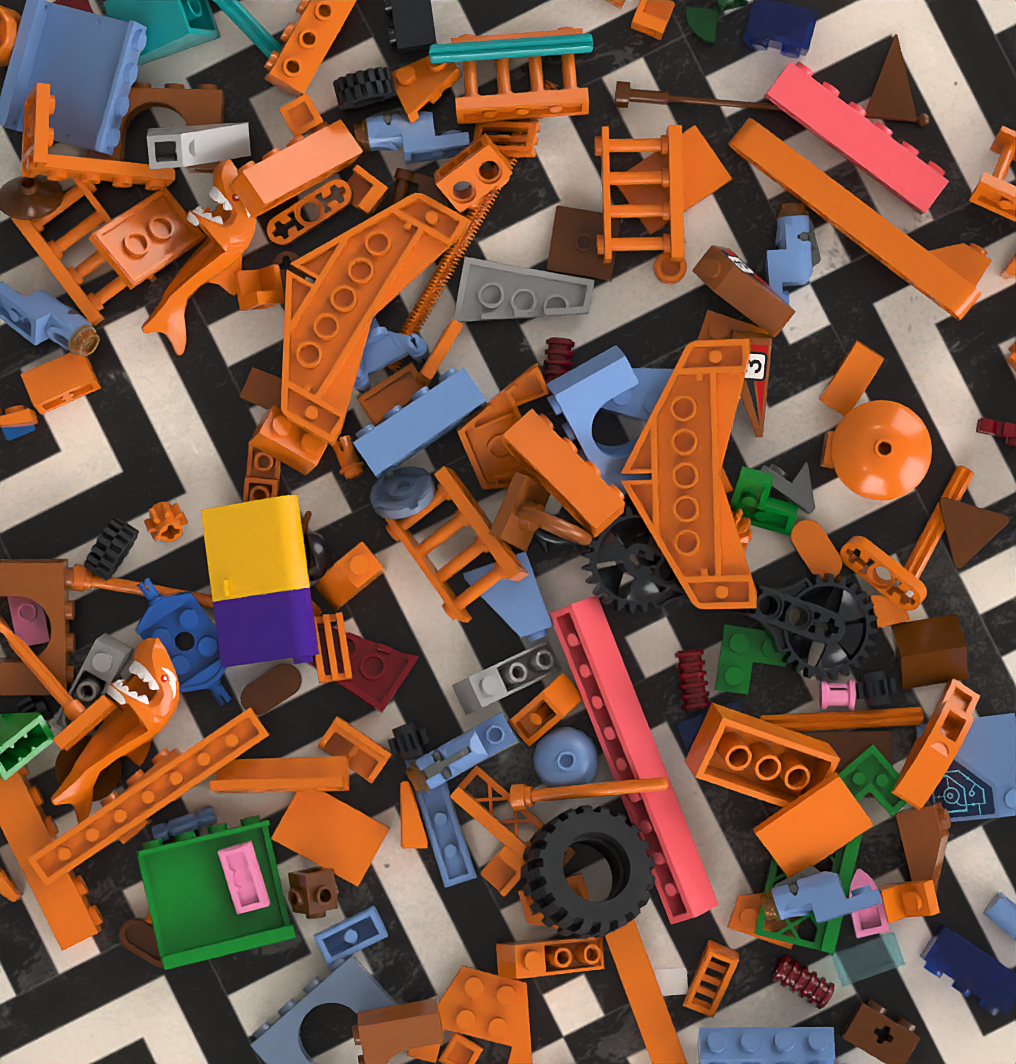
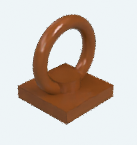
M515 471L489 534L523 551H527L534 532L538 528L580 545H589L592 541L591 534L586 530L544 512L551 494L540 483Z

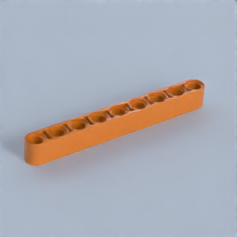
M748 118L728 143L742 158L954 318L962 320L981 296V292L969 281L755 120Z

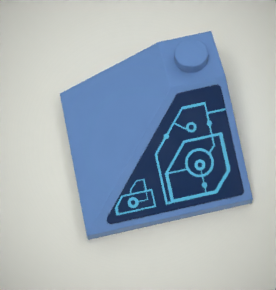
M1014 713L976 717L956 756L925 805L941 801L943 809L946 808L948 810L951 822L1016 815V718ZM927 724L915 725L917 738L923 735Z

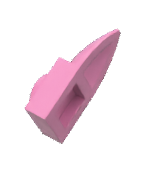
M857 869L852 878L849 898L852 897V890L870 885L871 890L878 889L873 879L861 869ZM883 903L850 913L856 938L889 931Z

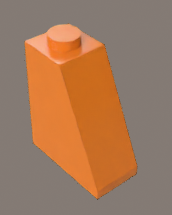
M361 542L338 560L317 582L315 587L336 612L384 573L386 569L367 545Z

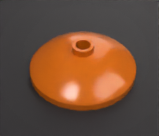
M887 400L866 402L852 409L837 425L831 442L833 467L842 483L855 494L878 501L895 499L912 491L927 473L932 455L928 430L918 415L902 404ZM880 443H887L889 445L890 452L887 455H882L878 451Z

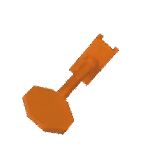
M0 615V632L6 637L14 652L63 707L64 710L62 712L70 720L71 723L52 739L61 750L65 749L68 751L117 708V705L106 695H102L87 709L78 699L74 700L24 640L13 633L7 622Z

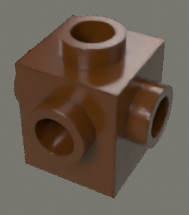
M316 866L288 873L290 886L288 899L293 912L306 914L307 919H317L325 917L326 911L338 909L337 897L339 891L335 882L334 869Z

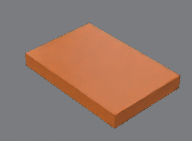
M696 125L682 133L684 212H686L730 182L732 177ZM660 151L654 152L626 172L661 171V168H667V155H661ZM661 184L616 185L628 204H662V201L668 200L667 188H662ZM662 217L639 218L650 236L668 224V220H662Z
M165 187L164 190L156 191L93 232L89 240L131 290L203 242L206 236L198 226L193 225L186 219L188 214Z
M835 772L754 827L753 830L789 878L810 866L816 865L874 824L838 773Z
M325 791L296 792L271 839L321 867L334 869L335 875L358 887L390 827Z

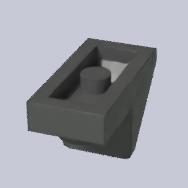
M807 462L802 465L791 483L786 480L788 474L774 464L770 468L766 465L760 468L759 471L774 475L771 487L773 491L789 502L799 505L798 508L808 515L813 512L815 502Z

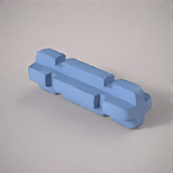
M212 806L199 809L198 813L191 812L168 820L169 823L167 824L163 822L152 827L153 837L155 840L162 838L163 842L170 839L172 835L175 837L177 834L197 830L201 825L205 827L214 824L217 821L215 811Z

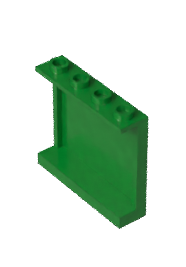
M259 815L240 819L241 826L228 829L227 823L207 827L209 834L195 836L194 831L175 835L176 841L167 844L162 843V838L142 843L143 849L136 851L162 969L168 970L296 938L294 927L290 924L268 829V825H270L269 820L260 821ZM252 841L270 905L237 914L218 850Z

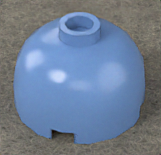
M569 726L558 727L544 734L537 743L533 755L534 770L540 781L549 788L589 784L595 777L598 769V749L592 738L582 730Z

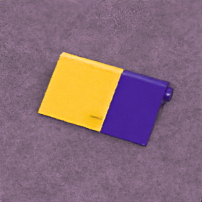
M298 495L272 497L201 509L221 668L293 658V664L313 662V655L319 654Z

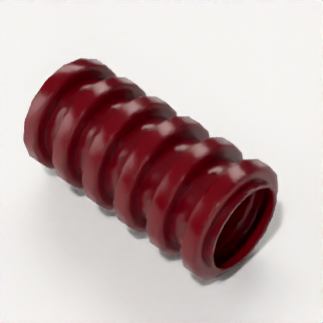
M559 337L546 339L545 344L548 345V349H545L544 354L547 355V359L543 362L546 365V369L542 372L545 375L546 384L569 372V368L573 367L570 358L574 357L571 347L575 346V342L571 339ZM550 390L549 394L543 396L544 398H547L552 395Z
M700 648L681 650L674 654L675 658L679 660V663H676V668H680L677 678L681 679V684L678 686L683 691V694H680V699H684L681 709H685V711L705 709L711 706V701H707V696L710 693L705 688L708 685V681L704 680V675H707V671L703 670V665L706 663L701 657L704 654V650H700Z
M790 955L782 956L771 974L772 980L781 981L780 985L783 987L789 986V991L792 993L797 991L800 998L805 996L809 1004L816 1003L817 1009L824 1008L834 993L835 984L832 982L826 983V978L823 976L818 978L815 971L810 973L806 965L803 967L799 966L800 962L798 960L791 961Z

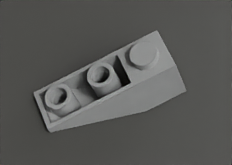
M248 122L150 128L147 133L150 169L186 167L251 156Z
M107 633L98 637L68 693L74 700L78 699L86 709L102 695L108 696L106 690L109 683H115L118 680L134 648ZM62 706L52 723V726L61 731L71 723L62 712L64 710Z
M546 640L453 684L452 687L467 715L562 670L549 641Z

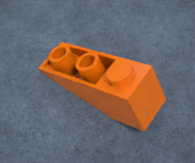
M591 936L586 940L566 937L496 943L498 977L522 979L605 969L603 937L594 938Z

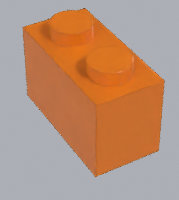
M275 405L262 416L249 441V444L305 476L318 465L328 445L327 442L288 421L284 417L282 410Z

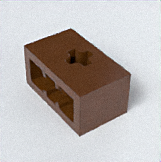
M871 999L868 1004L859 1000L839 1035L885 1064H906L921 1038L913 1032L916 1026L900 1016L896 1021L885 1015L887 1009ZM886 1025L885 1030L889 1033L887 1039L880 1037L876 1041L878 1036L874 1033L876 1027L883 1029Z

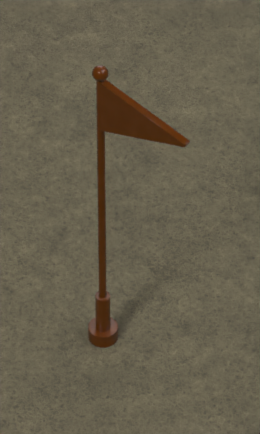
M895 34L864 117L917 122L920 126H926L929 123V116L925 113L916 116L898 35ZM617 81L615 107L628 108L629 102L668 105V102L782 111L774 104L673 96L665 91L630 89V82Z

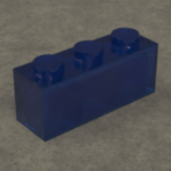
M941 923L919 956L927 961L924 968L938 978H941L943 973L952 978L954 982L951 986L968 997L971 992L982 999L979 1005L996 1016L998 1011H1001L1008 1016L1016 1004V973Z

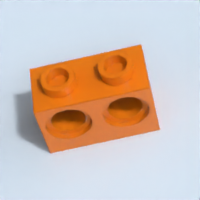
M485 133L433 174L437 187L458 212L461 213L467 208L472 209L483 200L484 195L493 188L496 190L504 186L513 173L509 161ZM486 161L496 163L495 167L491 170L485 171L480 169L481 164ZM459 181L470 183L464 190L453 188Z

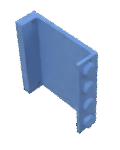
M26 0L0 95V126L23 132L25 97L36 83L50 84V95L55 96L54 113L49 115V127L54 129L53 140L112 156L114 147H117L120 141L119 129L122 118L126 115L129 108L128 96L131 85L136 81L138 75L137 63L140 52L146 46L147 35L145 34L147 27L133 20L126 22L54 4L46 0Z

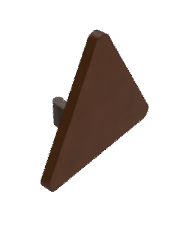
M942 497L939 500L952 560L956 568H962L1009 523V517L946 497Z

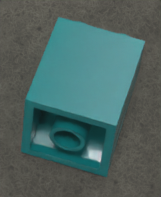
M107 0L103 2L106 17L126 22L133 20L147 27L145 34L147 35L146 46L140 52L137 65H144L221 37L208 0Z

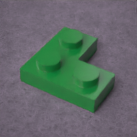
M742 466L729 503L731 510L736 511L742 508V517L750 518V525L790 535L799 505L768 497L774 475Z
M724 624L714 690L748 695L753 662L786 667V663H783L782 659L787 652L778 653L774 651L770 636L766 630Z
M873 744L869 745L838 773L857 801L870 792L890 816H893L907 804V802L892 793L899 773Z

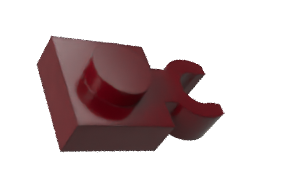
M986 418L978 419L976 433L1006 439V445L1016 447V424L1003 423Z

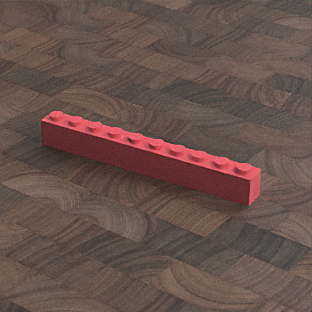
M598 596L589 597L549 613L614 781L665 777L669 782L668 788L665 790L620 794L631 824L634 823L641 830L637 834L641 841L647 839L650 846L646 853L648 858H654L655 868L650 870V873L655 877L654 883L670 924L695 918L718 906L714 891Z

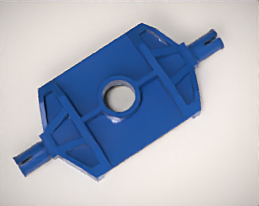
M149 577L144 579V583L141 581L137 586L148 600L149 606L135 628L136 633L143 640L147 638L160 639L175 668L179 682V693L207 689L210 690L220 707L225 705V701L228 703L232 698L220 683V678L227 667L221 668L217 630L192 592L187 591L163 595L162 593L159 594ZM180 632L191 633L194 637L193 645L188 649L179 648L175 643L177 634Z

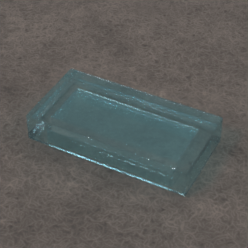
M894 932L830 954L843 987L905 964Z

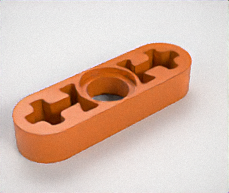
M333 179L273 217L267 226L268 237L280 246L292 244L346 209L353 200L352 188L340 179ZM336 186L340 190L345 188L346 192L343 194L344 201L341 203L337 200L331 201L327 204L331 211L326 213L324 205L317 200V197L322 194L323 199L327 200L333 195L331 190L333 187ZM308 203L316 204L319 208V216L313 222H306L301 216L303 206ZM294 212L297 221L304 228L299 231L298 227L294 225L287 231L288 238L285 239L282 236L275 237L274 233L278 231L276 225L279 222L283 225L293 222L294 220L289 215Z
M853 536L841 548L840 556L843 563L901 609L913 611L926 598L927 590L922 581L867 538ZM856 548L861 551L859 557L854 554ZM872 559L874 562L870 566L866 565ZM876 567L886 568L890 572L891 579L885 580L879 577ZM897 580H899V585L897 587H894V583ZM908 590L914 593L911 598L906 595Z

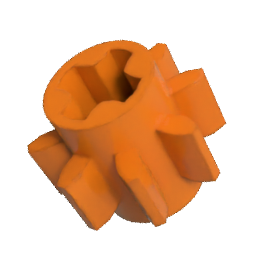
M159 502L149 509L150 518L144 520L147 531L151 533L153 540L156 541L160 538L164 542H172L178 539L183 534L182 526L188 524L185 514L181 511L178 503L171 505L168 502Z

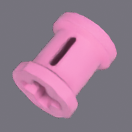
M848 680L847 683L820 681V709H826L827 706H847L848 709H854V680Z

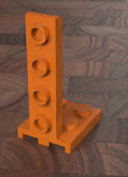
M36 83L25 97L21 177L35 178L37 174L47 175V179L52 181H65L67 177L80 178V182L83 184H99L100 181L113 182V186L128 188L132 187L133 184L145 185V189L151 191H162L175 181V170L173 168L150 169L149 164L48 154V148H52L54 129L49 127V115L54 113L55 96L50 95V84Z

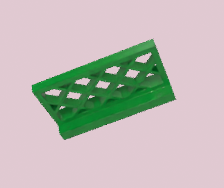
M863 833L836 850L834 857L832 854L828 856L832 863L830 872L839 874L846 898L848 897ZM772 857L753 934L834 954L843 916L817 923L813 915L814 912L809 911L810 915L801 916L793 922H790L788 918L784 919L787 926L777 932L763 930L766 915L777 909L771 891L773 884L784 876L786 879L788 878L783 870L781 874L775 877L778 864ZM771 897L775 905L768 909V904ZM810 917L816 927L813 942L800 939L793 926ZM790 929L794 937L783 935L782 933Z

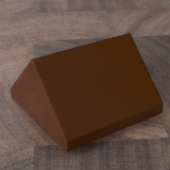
M957 614L891 625L902 690L946 683L953 678L957 681L968 679L967 645Z

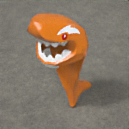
M231 159L219 162L213 170V182L209 196L214 202L218 203L216 209L210 211L209 207L203 208L198 206L193 210H189L186 218L193 225L199 226L207 238L182 266L165 290L161 301L141 327L142 331L146 334L161 332L167 335L176 355L184 353L187 341L184 314L188 299L200 286L207 282L218 284L229 294L235 296L237 290L234 273L242 271V254L248 247L255 232L256 217H251L231 188V184L239 176L237 168Z
M147 638L141 641L136 646L132 658L133 664L129 668L131 675L128 679H119L115 683H109L106 693L111 696L117 708L107 716L94 733L67 778L51 797V802L54 805H72L78 824L89 817L92 806L93 786L100 771L122 756H127L136 765L141 766L149 752L152 738L169 723L177 709L179 701L177 674L159 638Z

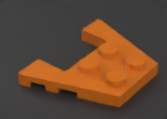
M538 363L528 368L457 427V432L482 490L509 488L515 471L538 482L502 446L503 434L522 418L518 406L549 394V389Z
M462 965L438 1003L443 1033L444 1030H449L511 1046L508 1064H533L527 982L519 979L498 977V974ZM441 1044L408 1049L407 1056L436 1063Z

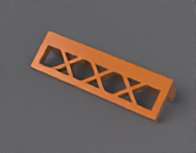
M349 757L234 759L216 771V780H210V791L217 794L349 791Z
M476 765L449 797L527 863L522 857L525 848L530 846L531 842H524L518 836L517 823L532 822L538 827V830L545 824L529 810L519 811L526 817L517 819V811L514 810L513 819L499 820L493 815V801L507 800L511 804L510 793ZM476 775L488 784V797L474 798L465 790ZM492 788L501 796L492 797ZM489 801V810L480 802ZM514 823V832L505 824ZM570 846L565 851L563 867L576 853Z

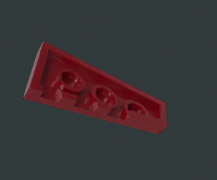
M317 624L325 675H331L324 624ZM331 627L338 673H344L338 630ZM345 632L352 679L334 682L380 713H383L419 657L394 650L392 647L381 643L378 644L366 640L353 633ZM313 655V662L306 664L317 670L315 655Z

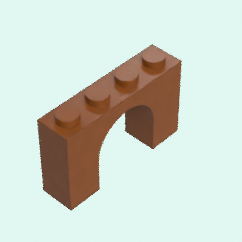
M143 82L133 83L128 96L129 108L126 115L122 118L119 129L120 141L117 147H114L113 155L88 150V158L125 162V141L128 126L139 113L146 109L162 107L173 110L185 120L186 126L224 124L225 95L222 90H217V86L212 84H199L197 89H184V85L178 83H167L164 85V88H151V84ZM221 161L187 166V169L190 173L213 174L215 166Z
M0 559V596L26 597L37 602L46 611L51 623V637L45 650L36 656L69 692L76 679V667L70 666V653H75V634L70 633L69 620H74L75 616L74 600H69V587L74 585L73 567H68V559ZM20 657L0 658V696L51 695Z
M437 998L357 1012L358 1024L352 1025L355 1046L361 1045L363 1055H358L359 1064H387L392 1057L404 1050L444 1043Z

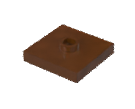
M556 206L547 272L611 282L616 251H612L610 263H603V255H597V235H603L602 212ZM611 218V238H618L621 218Z

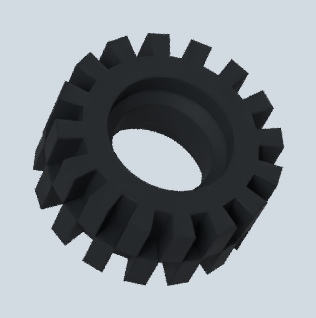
M388 67L368 68L365 71L359 70L356 73L346 74V76L337 78L338 80L333 81L340 110H356L360 107L366 108L369 105H378L379 102H386L397 95L391 69Z
M117 516L114 517L108 526L104 528L101 536L99 535L97 542L92 546L91 552L87 555L84 562V567L108 581L129 554V550L133 547L138 537L139 530Z

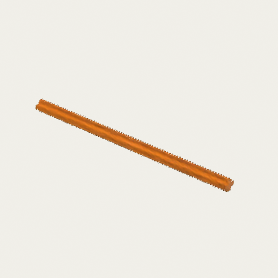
M543 80L545 90H558L556 89V87H559L558 85L548 80ZM542 118L521 119L520 122L540 123L538 119ZM514 132L512 135L527 136L528 132ZM506 144V146H524L520 144ZM505 157V158L509 161L510 166H511V165H514V166H515L514 161L517 162V160H516L515 158H520V157ZM493 188L484 195L483 200L476 207L469 209L467 215H465L469 219L467 228L462 236L443 254V258H441L439 265L435 268L429 283L424 287L425 290L420 294L419 301H416L415 308H412L413 310L408 315L409 317L406 319V322H404L405 326H402L398 334L412 336L411 334H417L416 332L420 333L418 328L422 329L420 325L424 326L422 321L426 322L424 319L428 318L426 314L430 315L428 312L432 311L430 307L434 308L432 304H436L434 300L438 301L437 296L440 297L438 293H443L441 289L444 290L442 286H447L445 282L448 283L446 279H451L449 275H453L451 271L455 272L453 268H457L455 264L459 265L457 261H461L459 257L463 258L461 255L465 254L463 250L467 251L465 246L469 247L467 243L471 244L469 239L473 240L471 236L475 237L473 232L477 233L475 229L479 230L477 225L481 226L479 222L483 223L481 218L485 219L483 214L487 215L485 212H489L487 207L491 208L489 204L493 205L491 200L495 201L493 197L497 198L495 193L499 194L497 190H501V188L496 190ZM400 359L386 367L397 372L396 368H400L398 364L402 365L400 361L404 360Z

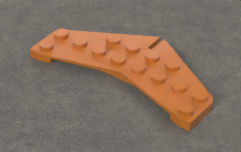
M414 193L290 263L291 268L313 279L315 282L312 284L286 269L281 410L288 421L328 444L334 445L342 432L373 317L462 236L469 224L468 218L425 194Z
M749 338L698 340L689 343L685 347L620 473L621 475L652 474V480L621 481L690 601L699 609L757 608V591L720 477L750 359Z

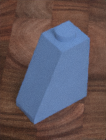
M525 551L516 554V557L529 575L520 582L510 580L509 578L506 580L502 578L480 596L521 638L528 636L531 642L548 636L546 629L553 626ZM494 563L463 573L466 582L470 586L494 568Z

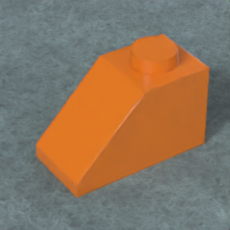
M961 243L929 251L975 287L992 261L986 257L987 251L974 243H970L969 246Z
M562 673L507 723L528 746H531L583 700L578 688Z

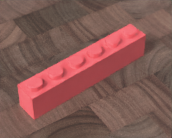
M790 61L764 97L920 215L926 213L949 182L943 177L946 172L932 161L926 164L917 157L919 154L918 150L909 143L903 141L902 144H899L890 136L893 132L884 124L877 121L874 125L864 117L866 111L852 101L846 104L838 98L840 92L831 84L824 82L821 85L813 79L812 75L814 72L801 62H797L795 65Z

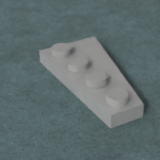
M465 257L453 320L473 322L589 314L595 280Z

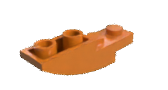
M954 678L946 683L923 735L915 740L894 785L893 794L916 809H922L961 747L975 719L971 715L980 695Z

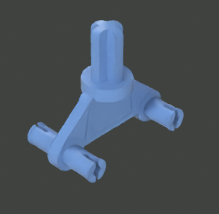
M374 316L353 389L361 394L365 393L364 389L368 391L371 387L369 375L407 355H410L411 358L419 363H424L422 359L424 358L426 361L429 357L427 343L417 334L408 336L388 331L386 327L379 326Z

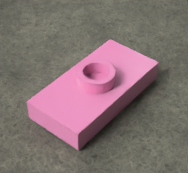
M7 596L14 633L22 638L28 646L49 642L51 635L46 611L43 607L26 597Z
M252 841L219 849L218 855L236 913L241 914L268 907L270 900Z

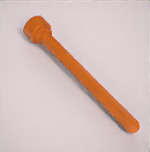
M75 564L73 567L74 585L70 587V590L84 592L85 589L91 590L94 587L144 596L137 586L140 582L114 577L106 581L85 568L84 565ZM154 585L159 594L162 593L163 595L187 592V590ZM192 592L201 607L214 609L212 595Z
M665 777L541 789H534L533 786H527L526 783L513 784L510 787V802L514 811L529 810L530 806H535L536 802L661 791L668 788L669 782Z

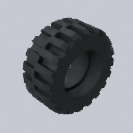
M583 805L575 810L570 808L562 812L535 832L530 839L531 845L525 848L522 857L527 863L521 867L520 877L527 878V884L522 889L524 896L530 895L534 902L529 905L534 914L539 911L543 914L542 923L549 928L557 925V933L566 937L575 933L576 939L586 940L591 936L599 938L614 932L635 919L641 913L640 908L647 905L651 897L647 891L654 887L655 877L654 875H649V871L655 868L654 858H648L646 853L650 849L647 839L640 840L637 834L641 830L634 823L630 826L625 823L626 816L619 812L609 815L610 809L607 807L598 806L592 810L590 805ZM579 843L591 846L599 851L608 862L612 873V887L609 896L605 900L595 902L584 899L569 886L563 871V857L570 845Z

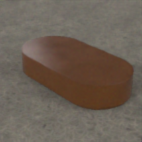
M291 664L275 666L243 689L240 697L243 708L247 710L251 707L256 715L264 714L298 692L302 684L300 671Z
M133 917L126 920L119 930L121 944L152 965L162 968L152 924L146 922L141 917Z

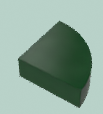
M714 0L716 9L719 12L746 6L748 0Z
M685 6V19L692 32L702 41L714 44L718 10Z

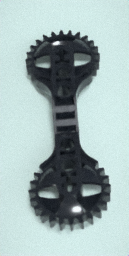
M625 506L622 516L620 515L591 541L588 545L591 547L590 552L581 553L582 557L589 559V564L582 566L581 570L591 571L592 575L585 582L597 584L592 591L593 595L598 596L605 593L602 599L603 604L608 605L614 600L615 610L620 611L625 605L628 613H634L637 605L640 612L646 613L648 611V603L653 609L658 610L672 601L689 597L672 568L670 575L666 579L661 578L659 567L667 560L651 532L646 544L635 543L644 522L636 507L632 513L631 508ZM610 528H612L620 541L609 531ZM636 554L638 558L648 560L649 562L647 566L634 564L633 561L629 560L630 555ZM611 561H615L616 565H611L597 569L598 563H605ZM825 573L823 580L820 574H812L811 582L807 577L801 576L790 584L779 588H768L754 583L757 591V608L725 609L757 621L770 636L774 651L778 653L787 652L782 659L783 663L789 664L794 661L791 669L793 672L799 673L803 669V677L809 679L815 673V678L819 681H824L826 674L830 680H837L838 671L844 676H849V665L853 668H861L857 658L863 657L868 659L870 657L864 648L865 646H875V643L868 638L869 634L878 633L877 629L870 627V622L877 620L878 617L869 615L867 612L874 604L862 602L867 592L858 591L855 593L858 585L856 582L850 581L846 584V577L839 575L834 581V576L831 573ZM623 574L634 577L625 599L618 597ZM834 587L841 590L836 612L825 609L827 600ZM767 596L770 600V608L766 613L762 614L759 609V602L763 597ZM797 607L800 612V618L797 623L792 624L789 614L792 609ZM861 618V622L850 624L844 623L845 621ZM813 620L824 622V624L828 625L827 632L819 627L811 626ZM813 641L825 644L815 667L807 664ZM842 648L849 654L848 657H847V655L845 654V652L842 650Z

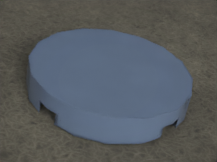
M414 466L401 467L393 471L394 475L388 478L384 475L379 478L372 487L369 496L374 511L379 516L392 520L401 519L417 514L427 507L434 498L436 487L432 477L424 468Z

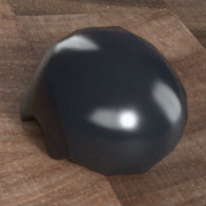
M307 531L303 538L310 582L318 580L326 574L331 561V552L323 535L314 531Z

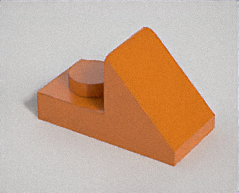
M933 880L879 885L888 923H893L906 917L932 916L940 913Z

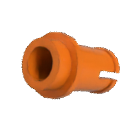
M350 435L340 437V441L336 440L332 447L342 468L339 471L340 474L344 475L346 480L363 474L364 470L362 467L365 464L363 461H359Z

